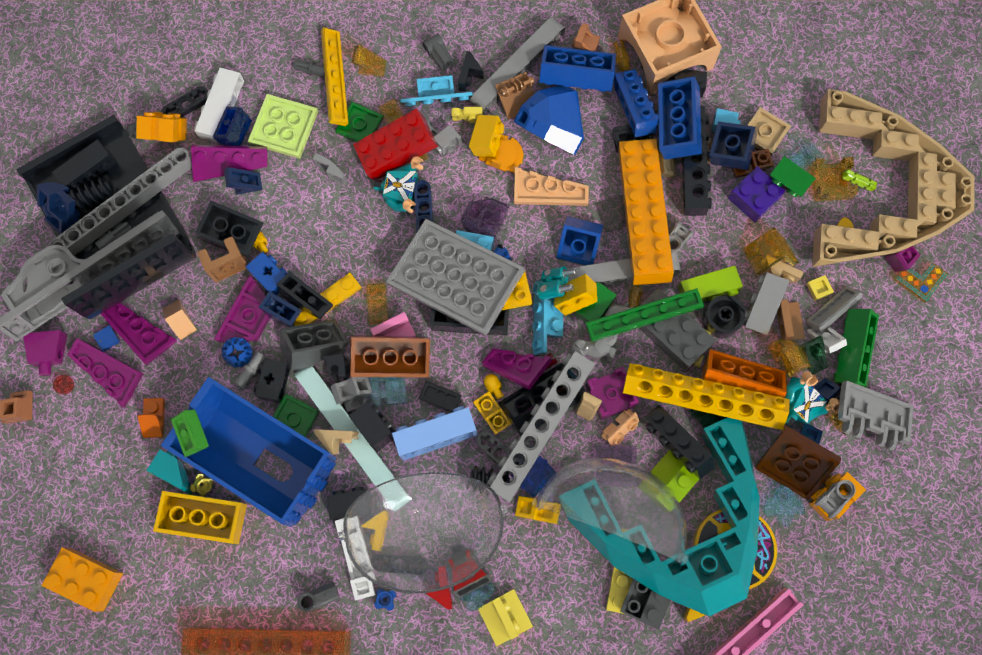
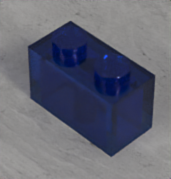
M226 106L212 137L222 146H241L252 119L241 107Z

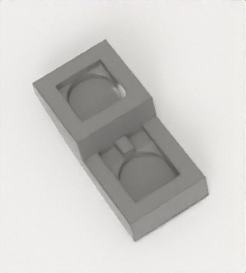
M315 153L313 157L315 165L327 170L326 173L329 179L346 185L347 181L342 171L329 159Z

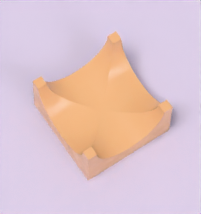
M657 0L622 15L618 39L620 43L630 42L636 50L645 72L646 89L649 96L657 92L658 83L665 82L686 68L695 65H703L706 71L714 68L722 47L695 0Z

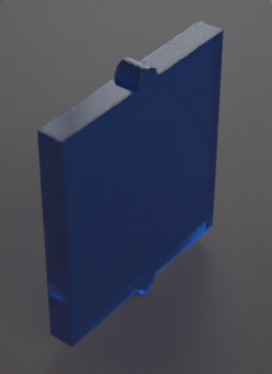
M540 455L520 485V488L528 492L533 498L557 473L547 463V459H543Z

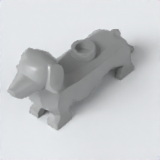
M629 302L622 306L611 304L605 316L631 309L628 307ZM618 334L594 342L576 340L572 344L571 352L576 351L583 356L587 355L594 359L606 357L607 361L611 362L617 350L612 346L616 342Z

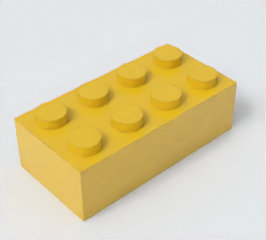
M162 491L153 532L239 545L247 504Z

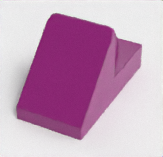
M911 246L898 253L888 254L885 258L895 272L910 269L920 257V254L914 246Z

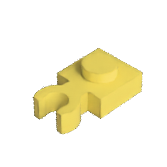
M482 107L452 108L451 111L453 121L465 119L469 123H476L478 115H483Z

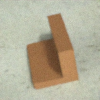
M783 299L777 310L781 340L804 339L805 334L799 303H788V299Z

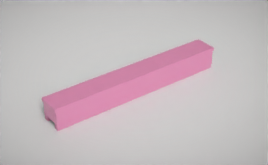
M784 588L710 655H749L797 612L803 604L797 600L789 588Z

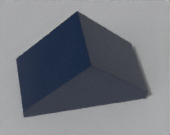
M268 292L258 306L277 324L289 327L293 325L302 312L271 292Z

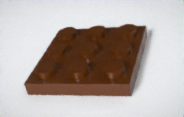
M785 426L758 461L755 469L809 500L840 464L841 457L792 428Z

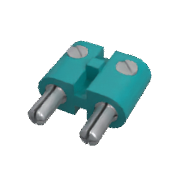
M565 266L544 270L541 275L543 282L539 283L538 287L539 298L546 300L562 297L565 292L572 291L574 288L572 284H564L568 282L569 276L577 274V269H567Z

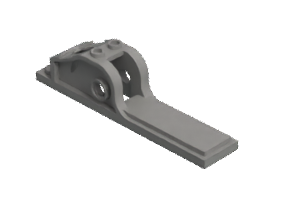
M162 210L87 259L75 258L73 253L61 245L48 246L35 253L24 263L20 273L11 285L8 284L1 294L10 311L0 316V331L17 342L68 308L64 305L62 297L173 233L176 236L179 234V231ZM27 279L28 284L27 289L25 291V281ZM75 279L74 283L68 285L69 282Z

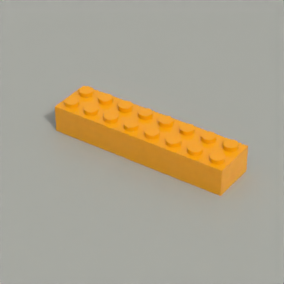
M657 139L619 142L618 155L633 285L672 282L674 270Z

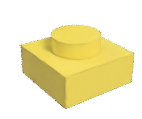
M826 275L809 281L806 284L814 301L834 292Z

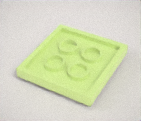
M267 94L248 143L257 147H267V150L300 159L319 112L318 108Z

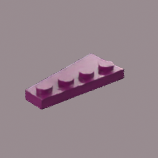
M191 146L193 182L225 176L224 170L227 167L250 171L268 166L267 147Z
M76 338L67 354L96 383L100 384L105 389V392L116 399L121 407L127 405L144 374L79 338Z

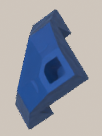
M558 85L537 91L521 106L514 120V123L574 155H576L584 140L578 92L570 87Z

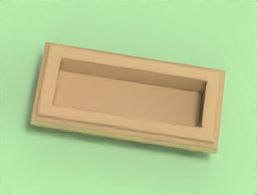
M584 392L576 408V414L590 421L594 418L602 401Z

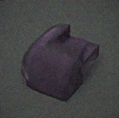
M485 197L484 200H472L461 217L462 226L467 232L491 236L495 239L503 227L510 205Z

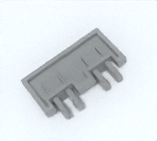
M844 381L841 385L838 420L843 421L842 431L849 434L853 430V436L860 438L864 429L876 433L877 445L883 446L886 444L888 449L894 450L898 444L897 442L907 444L911 441L914 406L850 381Z

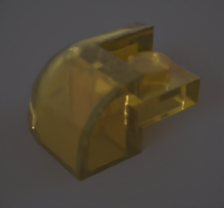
M779 339L772 341L767 346L775 362L782 361L789 377L799 375L804 370L811 368L803 349L797 342L789 339Z

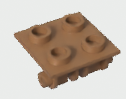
M527 72L495 85L508 120L517 116L521 106L534 95L532 88L534 78L532 76L529 77Z

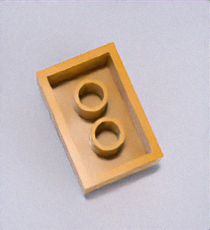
M62 547L41 586L94 612H101L105 610L123 573L72 548Z

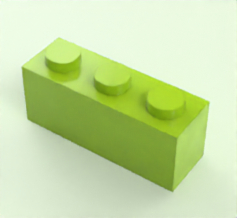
M736 266L683 280L678 285L680 293L698 288L703 302L708 300L711 302L717 296H736L743 287Z

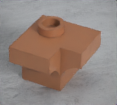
M582 23L577 36L573 39L571 47L574 49L597 51L600 36L592 34L589 30V25Z
M28 390L10 393L9 399L0 400L1 423L7 424L32 420L33 392Z

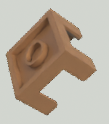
M232 236L224 240L229 254L211 261L206 249L197 252L205 272L215 283L247 269L246 266L249 264Z

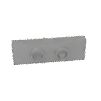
M848 286L844 287L807 319L806 324L810 328L822 333L862 298L861 292Z

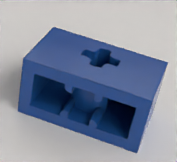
M262 252L246 268L268 292L277 296L279 292L276 284L287 272L283 267L279 269L276 266L278 262L271 255L266 256Z

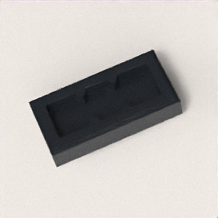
M426 381L418 399L453 413V409L458 407L462 395Z

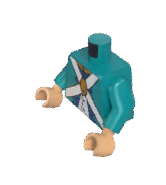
M415 156L410 163L388 171L385 181L375 179L374 190L383 192L384 201L395 212L408 211L413 213V205H416L414 203V185L418 182L419 178L415 170H423V166L419 164L423 162V159Z
M809 371L803 372L802 379L792 377L789 384L786 385L787 393L784 398L790 399L785 426L790 428L794 426L796 421L808 424L811 420L829 413V410H832L834 413L839 411L838 399L831 398L828 405H826L827 401L813 388L818 379Z

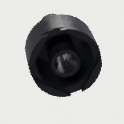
M717 296L704 310L702 323L712 336L720 339L728 338L734 335L744 324L745 309L743 304L733 296Z

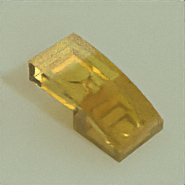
M366 284L369 325L381 324L388 320L386 284Z

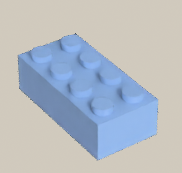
M464 406L453 409V413L447 415L445 413L437 414L434 416V419L429 421L426 419L419 420L411 427H407V425L398 427L396 432L392 433L399 457L403 461L478 436L469 407L464 408Z

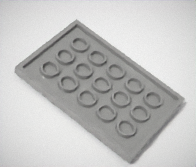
M425 219L386 283L486 336L525 272V268Z

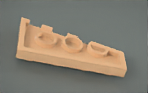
M515 167L514 204L588 206L589 186L568 180H558L556 177L549 175L547 177L539 175L537 172H527Z

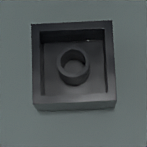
M367 401L351 413L349 418L369 445L378 452L394 440L392 433L395 430L387 420H381L384 416L375 404L371 406Z

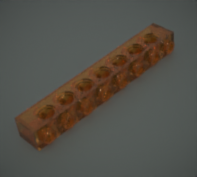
M183 628L181 655H350L352 631ZM204 638L209 640V647L207 649H204L202 646ZM225 638L230 641V647L227 650L222 646ZM245 639H248L251 643L249 650L243 648V641ZM265 639H268L271 642V648L269 651L265 650L263 647V642ZM286 639L292 643L290 651H286L283 647ZM306 640H310L313 644L310 652L304 649V642ZM327 640H330L334 645L331 652H327L324 648Z

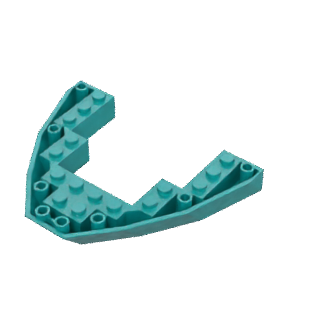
M728 417L704 428L702 438L728 484L716 489L713 497L731 529L662 562L660 561L642 524L624 533L622 532L596 479L558 495L559 502L570 523L615 568L639 581L660 596L707 616H712L747 599L758 550L760 496L747 436L742 421Z

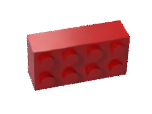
M417 108L353 144L367 176L374 181L386 176L388 171L411 162L415 156L420 157L438 147L425 117Z

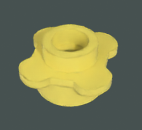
M202 473L196 475L195 482L190 485V490L205 496L212 488L213 479L210 477L206 478Z

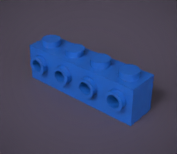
M636 69L615 73L614 89L634 136L639 137L656 133L659 116L654 112L653 102L648 99L647 89L643 88L641 76H638Z

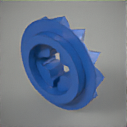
M240 337L227 340L221 349L222 358H224L226 364L233 368L243 367L252 359L253 351L251 345ZM234 347L237 351L244 350L239 355V358L236 355H230L234 351Z

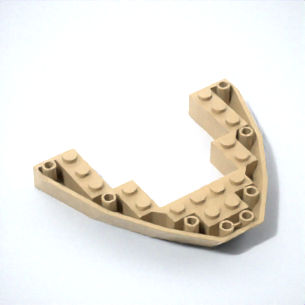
M832 89L826 91L820 100L819 132L873 140L874 157L909 161L908 218L879 214L870 223V230L821 224L814 232L812 267L898 253L942 233L974 211V175L940 143L894 112L846 91Z

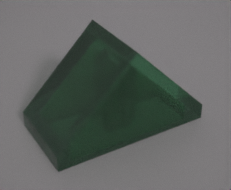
M821 335L803 343L796 349L807 370L812 375L828 368L823 337Z

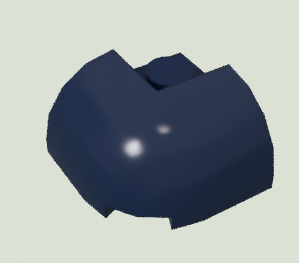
M54 182L38 184L37 206L42 207L46 216L44 220L58 233L62 234L79 220L81 213L75 208V200L69 196V188L63 184Z

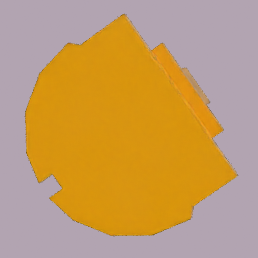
M501 135L500 146L496 151L495 157L479 156L478 160L486 162V165L504 172L509 171L515 174V167H519L522 164L524 154L517 140L514 138L509 140V136Z

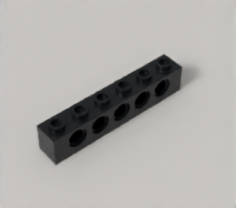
M700 106L702 154L682 157L684 216H706L708 209H711L712 199L711 197L708 198V192L711 191V180H707V175H710V163H707L710 147H706V141H709V130H706L705 126L708 125V113H705V106ZM698 159L700 162H694L692 160ZM693 176H699L701 179H694ZM693 193H700L702 196L696 197Z

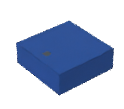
M110 325L93 335L104 352L121 342Z

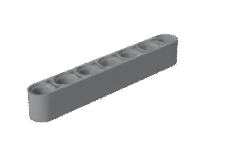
M550 17L472 95L470 102L476 107H482L483 113H486L487 109L491 108L499 100L495 85L520 75L525 71L527 72L535 64L534 61L536 59L539 60L543 56L544 45L553 46L559 40L558 37L563 36L566 28L553 17Z
M671 252L674 274H678L681 272L677 252ZM630 259L573 267L577 269V274L571 275L568 278L569 282L587 274L596 284L599 282L603 286L614 284V282L632 281Z

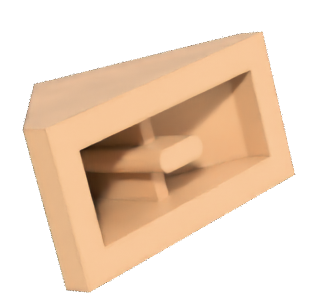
M179 299L162 309L166 322L180 340L197 331Z

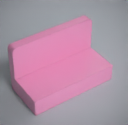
M405 312L370 329L373 336H416Z

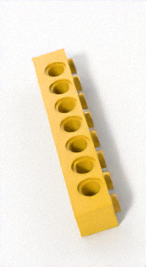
M629 364L623 390L625 394L783 430L789 414L790 399L650 368L640 364Z

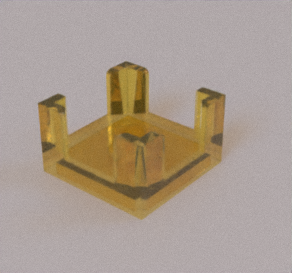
M844 157L840 163L823 164L824 158L815 159L810 166L811 175L816 178L812 183L815 202L853 199L859 192L858 184L855 183L852 187L850 181L842 179V173L846 169L851 170L853 168L854 158Z

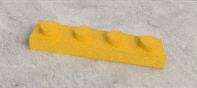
M348 273L320 293V295L333 304V307L329 310L331 311L359 291L361 286L353 275ZM301 310V314L293 324L295 326L310 324L319 318Z

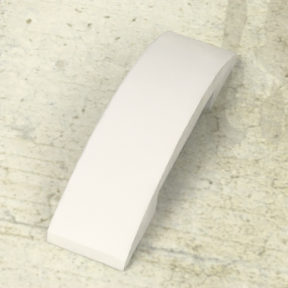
M355 515L335 520L355 600L374 596L375 590Z

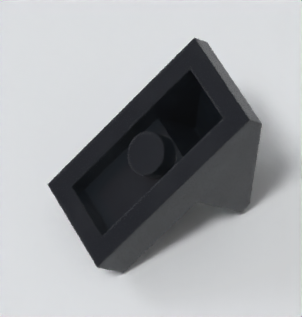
M470 51L466 52L458 80V90L466 92L467 86L471 85L472 77L484 79L483 69Z

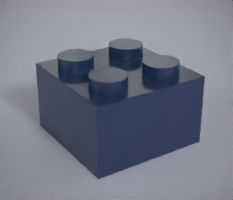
M718 121L709 155L711 165L748 170L757 138L756 127Z

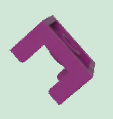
M624 366L615 369L609 375L599 379L594 377L586 382L589 394L602 401L597 410L600 420L636 407L639 403L637 396L623 393L627 376Z

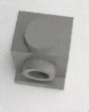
M450 125L434 136L438 145L434 150L439 155L452 152L456 144L458 146L462 145L461 136Z

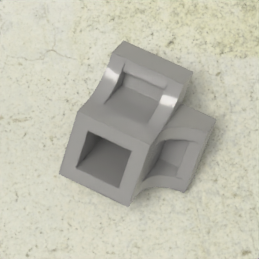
M350 377L343 382L335 383L331 386L336 405L344 404L347 413L354 412L365 404L367 397L373 393L368 377Z

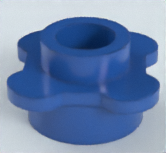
M382 588L376 591V602L374 603L375 608H386L388 611L393 610L396 592L394 590L384 591Z

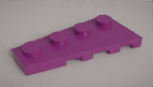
M121 303L100 314L146 366L177 342L175 338L150 324L143 317L133 313L132 310Z

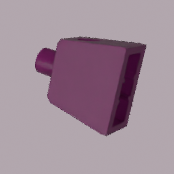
M60 330L28 333L23 337L27 362L35 367L39 366V376H51V365H59L63 362L67 334Z

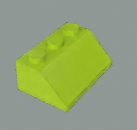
M669 450L638 487L670 513L698 482L699 478L694 473L691 474L685 468L684 463L681 460L678 461Z

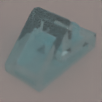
M814 143L803 144L799 151L788 157L789 160L804 170L824 158Z

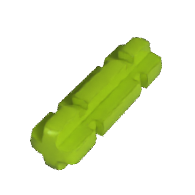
M846 169L842 173V179L850 181V183L862 188L865 187L868 191L876 189L877 182L872 179L869 180V178L856 172L854 174V171Z

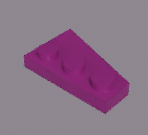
M493 348L482 361V365L530 390L552 360L549 356L541 358L534 357V354L527 353L526 355L515 354V351Z

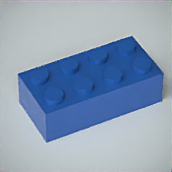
M544 45L539 83L579 87L584 90L595 89L601 92L612 91L616 54Z
M695 76L658 83L659 150L664 159L702 154L700 87Z

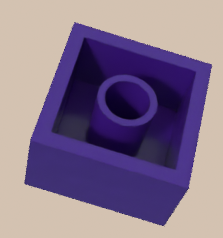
M757 166L732 190L728 199L756 223L780 200L785 190L772 182V178Z

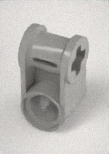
M681 221L676 224L669 235L670 244L676 247V249H671V252H677V254L695 233L694 230L691 231L682 225Z
M849 480L837 481L814 504L820 506L828 514V517L832 519L854 496L856 491L855 485ZM841 484L847 489L845 496L839 491Z

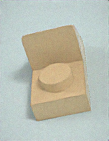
M767 256L763 262L765 272L790 280L789 283H797L803 275V271L771 256Z
M314 429L316 437L332 455L339 453V443H351L352 439H359V431Z

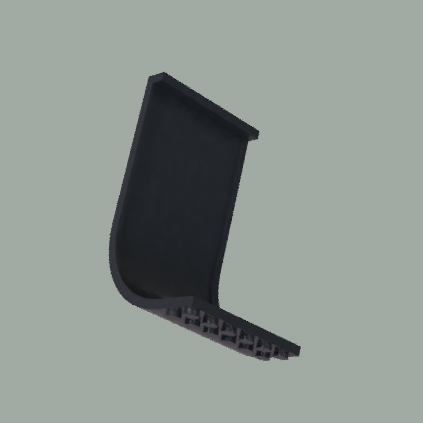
M112 115L16 170L25 179L37 201V185L46 182L59 183L52 172L97 139L106 147L117 162L111 169L98 176L103 181H105V175L111 179L115 194L147 171L148 167L119 119ZM98 177L94 180L97 184L99 183ZM162 191L109 230L113 231L125 222H128L133 229L158 211L163 210L177 228L179 234L176 236L173 233L62 297L61 299L65 306L87 319H93L197 258L188 235ZM102 200L99 204L95 203L92 207L88 205L87 209H82L76 204L75 208L81 213L79 220L105 201ZM52 228L56 237H58L60 233H58L55 229ZM105 232L77 253L75 258L87 259L98 252L100 249L95 242L102 239L109 232Z

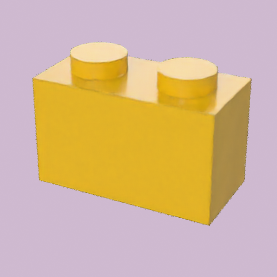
M478 115L469 143V148L474 156L495 157L496 151L500 146L501 134L504 133V124L499 116Z
M587 274L567 282L564 285L572 284L573 290L565 292L562 297L554 298V307L566 316L596 303V283Z

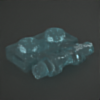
M368 377L369 382H371L372 393L370 398L373 399V404L381 406L380 398H386L387 405L407 403L404 377ZM379 381H384L385 391L379 390Z

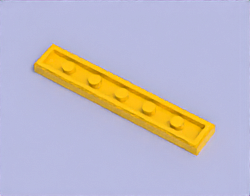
M323 27L321 38L329 123L346 126L348 124L340 31Z

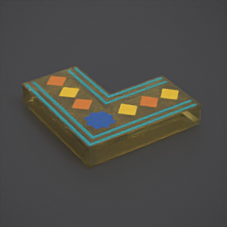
M932 262L922 275L910 268L906 271H900L893 281L923 303H926L947 277L948 273Z

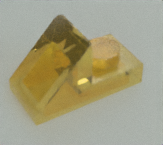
M361 45L354 46L351 63L359 67L358 74L384 77L387 60Z

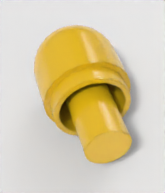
M260 231L253 247L266 254L268 252L266 247L267 239Z
M495 374L486 375L483 380L486 389L491 394L494 393L497 400L503 398L504 395L500 390L502 384Z

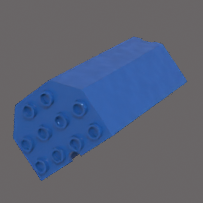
M208 377L188 405V410L196 411L209 446L190 456L184 457L174 427L161 446L282 525L290 527L296 525L307 509H311L315 505L318 492H322L328 484L327 479L336 464V457ZM264 449H267L292 466L293 474L289 480L284 482L278 481L254 465Z

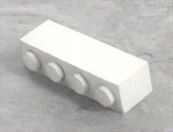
M219 68L218 73L215 74L213 86L207 93V101L202 106L199 121H196L194 127L195 133L200 139L219 144L244 83L239 72Z

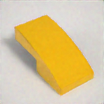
M519 496L515 516L557 524L561 504Z

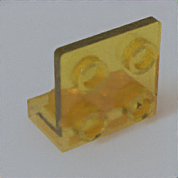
M775 227L743 248L758 275L781 260L784 263L788 261L792 267L799 263L786 239Z

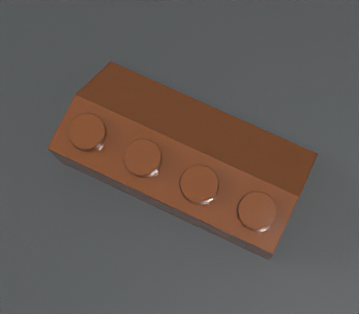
M350 335V377H429V337Z

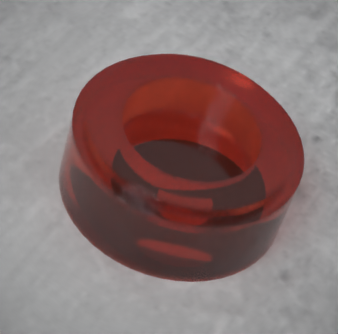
M60 375L53 382V389L61 395L69 394L74 388L73 379L67 375Z

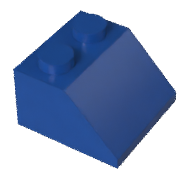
M567 216L556 258L585 266L594 264L603 225Z

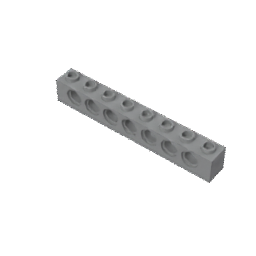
M576 351L566 355L562 362L564 364L561 372L559 370L556 371L551 379L554 381L551 388L547 387L541 395L543 401L540 405L536 404L530 413L533 417L529 422H524L520 429V432H522L519 439L515 438L509 446L511 452L508 457L503 456L498 464L501 467L498 473H493L487 482L489 490L508 502L515 495L595 366L594 362ZM568 369L575 370L577 374L575 379H570L567 376ZM558 386L565 387V396L557 394L556 388ZM548 402L553 403L556 407L553 414L546 411V404ZM538 419L543 420L545 423V428L542 431L535 428V422ZM527 436L534 439V446L532 448H527L524 445V439ZM517 453L521 454L524 458L523 463L519 466L513 462V457ZM505 471H510L513 474V479L509 483H505L502 479Z

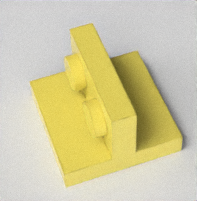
M514 589L478 608L496 647L510 639L516 638L519 634L533 627Z

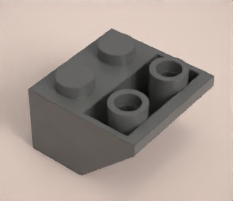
M633 579L620 612L659 630L671 600L660 596L639 581Z

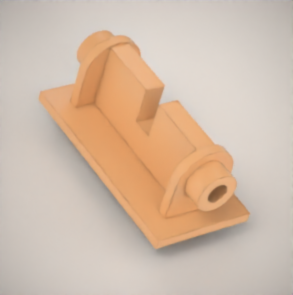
M630 409L624 410L615 419L619 424L618 426L611 423L602 431L601 437L605 441L608 440L611 448L620 444L629 431L636 429L640 422L636 412L633 413Z

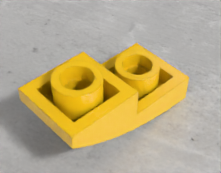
M489 391L473 401V404L495 435L511 425V422Z

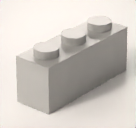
M765 272L764 275L760 274L756 284L759 286L756 293H752L749 301L752 305L749 311H745V327L768 335L790 280Z

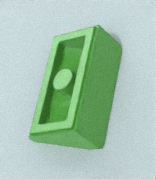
M184 410L171 419L184 457L190 456L209 446L195 410Z

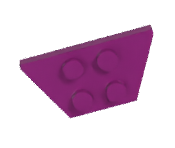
M249 276L217 332L214 338L215 341L226 342L234 337L243 338L248 342L259 340L270 317L258 307L266 295L253 277Z

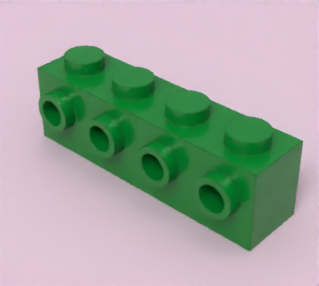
M848 309V314L845 318V330L842 335L846 339L847 345L842 347L838 354V367L834 374L835 383L840 386L844 381H850L865 388L867 386L879 315L871 309Z

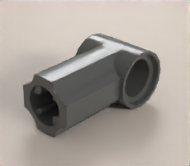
M438 33L422 42L425 51L429 52L428 55L433 57L441 70H446L454 64V59L445 48V43Z
M332 582L308 593L301 594L297 600V605L302 611L312 612L319 607L340 599L335 583ZM310 596L313 604L310 608L306 609L303 606V600Z

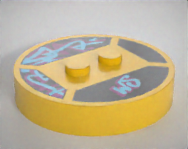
M721 509L709 514L702 520L695 531L692 547L731 529ZM760 516L758 550L749 589L760 585L769 577L777 559L775 536L769 525Z

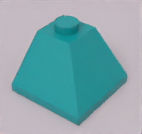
M159 449L146 471L192 495L193 492L190 490L191 484L183 462L178 460L177 456L168 450L164 452Z

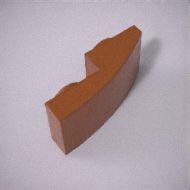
M769 149L754 151L748 170L732 168L734 177L747 176L757 166L761 170L773 167L774 164Z

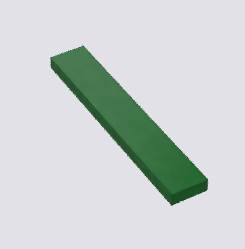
M698 288L595 319L586 322L585 325L591 342L701 309L704 307Z

